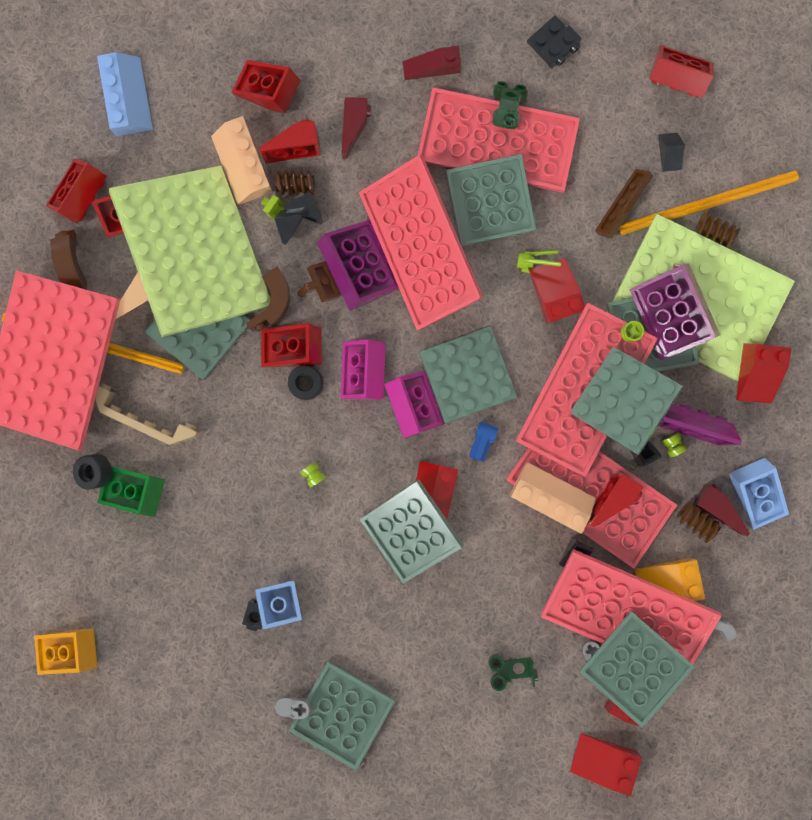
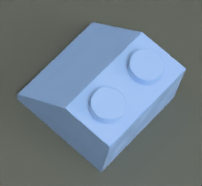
M294 581L255 590L263 629L302 620Z

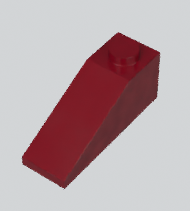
M459 46L438 48L402 61L405 80L460 73L461 59Z
M345 97L341 152L343 159H347L367 125V118L371 117V105H368L367 98Z
M714 484L704 485L693 502L694 506L700 507L702 511H705L740 535L748 537L750 532L729 498L722 493V489Z

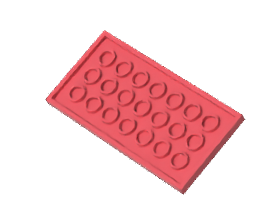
M432 87L418 155L424 157L426 164L454 169L522 154L528 186L564 193L580 118L519 106L520 120L517 128L497 127L492 123L494 111L499 108L500 101Z
M422 155L416 156L359 192L417 330H421L484 298Z
M587 303L515 441L586 477L607 436L572 415L570 411L613 347L645 364L658 338L644 331L643 336L639 340L626 342L621 337L620 332L622 326L627 322Z
M527 448L506 478V481L514 486L525 463L528 462L595 497V503L614 474H624L643 486L641 490L642 496L637 502H634L629 507L595 527L586 525L582 534L633 569H635L677 507V504L600 451L586 477Z
M574 549L541 612L542 618L599 643H603L627 614L632 611L692 664L695 663L721 618V613Z

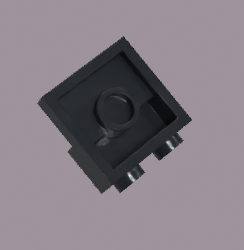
M554 15L527 40V43L553 69L556 65L561 66L569 53L574 54L580 48L582 38L570 25L566 27Z

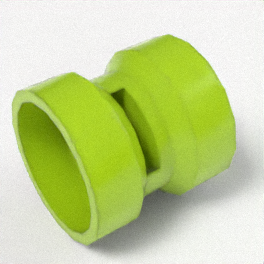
M631 321L622 326L620 334L626 342H634L643 336L644 328L640 322Z
M679 432L661 440L663 445L668 448L670 458L688 450L686 444L682 443V437Z
M314 462L300 472L303 477H307V484L310 488L326 479L324 473L318 470L317 462Z

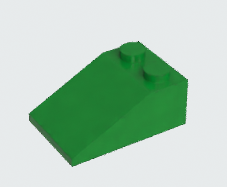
M112 467V477L107 485L101 487L97 503L139 515L156 517L165 479Z

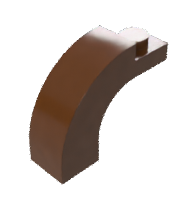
M74 229L61 231L55 234V238L50 240L51 255L60 283L86 290L87 280L80 269L76 256L77 235Z
M278 266L261 276L270 290L271 299L268 307L262 313L246 323L253 332L255 330L257 332L263 330L268 322L272 327H275L284 318L290 302L289 286Z

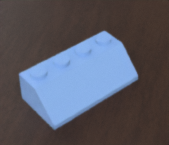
M117 52L97 56L110 130L116 136L153 130L141 58Z

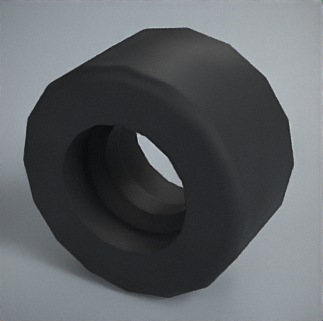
M298 366L291 371L288 377L289 391L301 400L314 399L323 389L322 376L311 366ZM302 376L312 378L313 385L309 390H302L299 387L298 381Z
M103 455L81 456L73 466V477L77 485L82 489L101 488L109 483L112 477V467L109 460ZM91 467L94 469V477L91 474Z

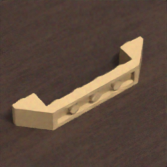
M100 383L95 398L100 413L168 445H176L200 436L201 433L196 431L197 427L190 423H186V425L179 424L174 436H172L173 432L164 428L160 431L155 428L156 424L145 420L143 423L139 421V416L128 412L126 415L122 413L120 407L111 404L115 392L110 390L111 386Z

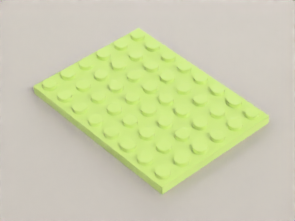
M222 166L109 188L111 199L161 337L268 307L271 298L261 277V271Z
M656 214L612 302L633 298L629 289L672 270L674 264L683 265L689 263L721 334L712 340L696 346L699 363L738 382L743 343L764 344L795 281Z

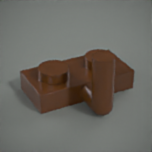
M326 261L310 265L307 268L312 282L303 285L298 291L299 297H304L312 289H316L322 303L341 296Z

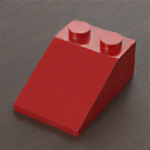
M247 60L231 93L268 110L286 114L301 80L290 67Z
M309 119L301 120L300 123L293 124L259 147L265 163L321 156L315 121Z
M565 258L554 261L560 262L561 266L542 265L529 269L546 324L581 313L585 307L580 289Z
M307 323L261 330V367L322 365L321 327Z
M743 343L736 400L772 404L789 368L792 348Z
M614 474L593 506L587 525L595 527L629 507L634 502H637L642 496L641 490L643 486L624 474Z
M580 733L570 772L612 791L631 796L642 757L637 750Z

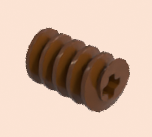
M277 170L275 176L276 194L279 190L280 194L284 195L287 190L288 194L292 195L294 190L296 195H299L302 189L304 195L308 193V190L314 195L315 176H311L309 170H307L306 176L303 175L302 170L299 171L298 176H296L294 170H292L291 176L288 175L287 170L281 176L279 170Z
M704 212L696 226L698 234L701 235L704 232L706 238L711 235L712 241L719 239L718 244L721 245L723 242H726L725 247L729 248L737 238L740 228L736 230V225L734 224L729 227V222L725 221L722 223L721 218L715 220L714 215L707 218L708 213Z
M691 501L687 502L676 516L677 518L681 517L680 524L687 522V529L692 526L694 527L692 530L693 534L699 531L698 538L701 539L706 536L705 543L715 538L721 529L718 521H713V517L707 516L705 511H700V507H694V503Z

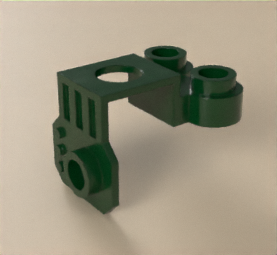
M498 81L494 85L493 95L500 98L499 108L493 114L492 123L494 126L507 129L518 127L520 120L518 107L519 102L526 100L528 92L526 86L518 84L513 89H509L508 84L504 81Z
M493 654L489 657V667L493 671H497V674H494L490 679L494 690H504L507 682H511V679L528 677L531 679L532 686L535 687V682L538 681L537 669L533 668L534 663L531 657L509 659L506 661L499 654ZM499 659V664L494 665L492 661ZM522 663L524 665V672L516 674L513 671L514 664ZM500 678L501 683L495 684V679Z

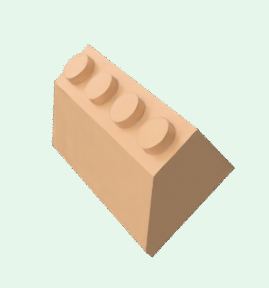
M241 116L225 122L211 137L237 205L272 193L273 191L244 117Z
M528 462L525 463L509 494L511 498L582 534L591 517L596 499Z

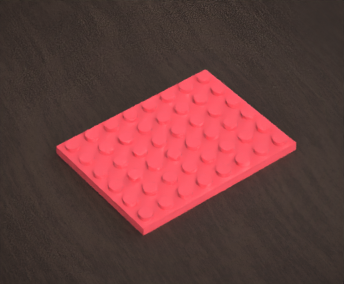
M16 270L0 334L1 426L75 450H83L121 299Z

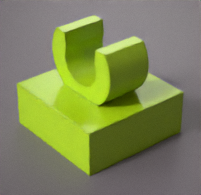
M275 195L270 200L264 197L261 202L265 206L263 211L274 221L275 216L281 210H284L285 204Z

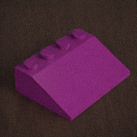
M371 220L325 233L317 242L349 311L367 305L399 289Z
M689 263L629 289L648 333L658 338L654 347L660 360L721 335Z
M672 404L658 427L719 446L741 445L742 443L735 425L727 422L728 418L722 416L714 418L709 416V412L702 410L695 412L690 410V406L679 404V406Z

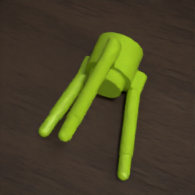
M525 251L524 253H519L517 268H522L521 272L529 273V268H533V263L561 266L560 262L534 259V256L558 254L559 251Z

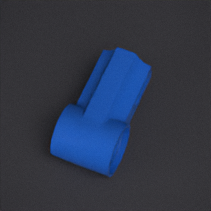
M480 421L469 457L485 462L490 446L497 435L498 427Z

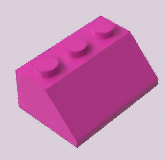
M374 340L343 342L341 399L383 400L385 342Z
M425 371L399 377L384 384L403 438L444 425Z

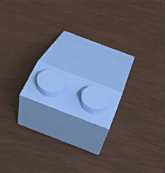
M766 458L729 473L733 488L753 530L789 515L777 469Z

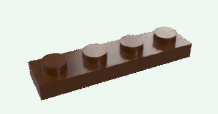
M634 170L596 228L595 232L598 235L611 239L614 237L652 179L653 175L650 171Z

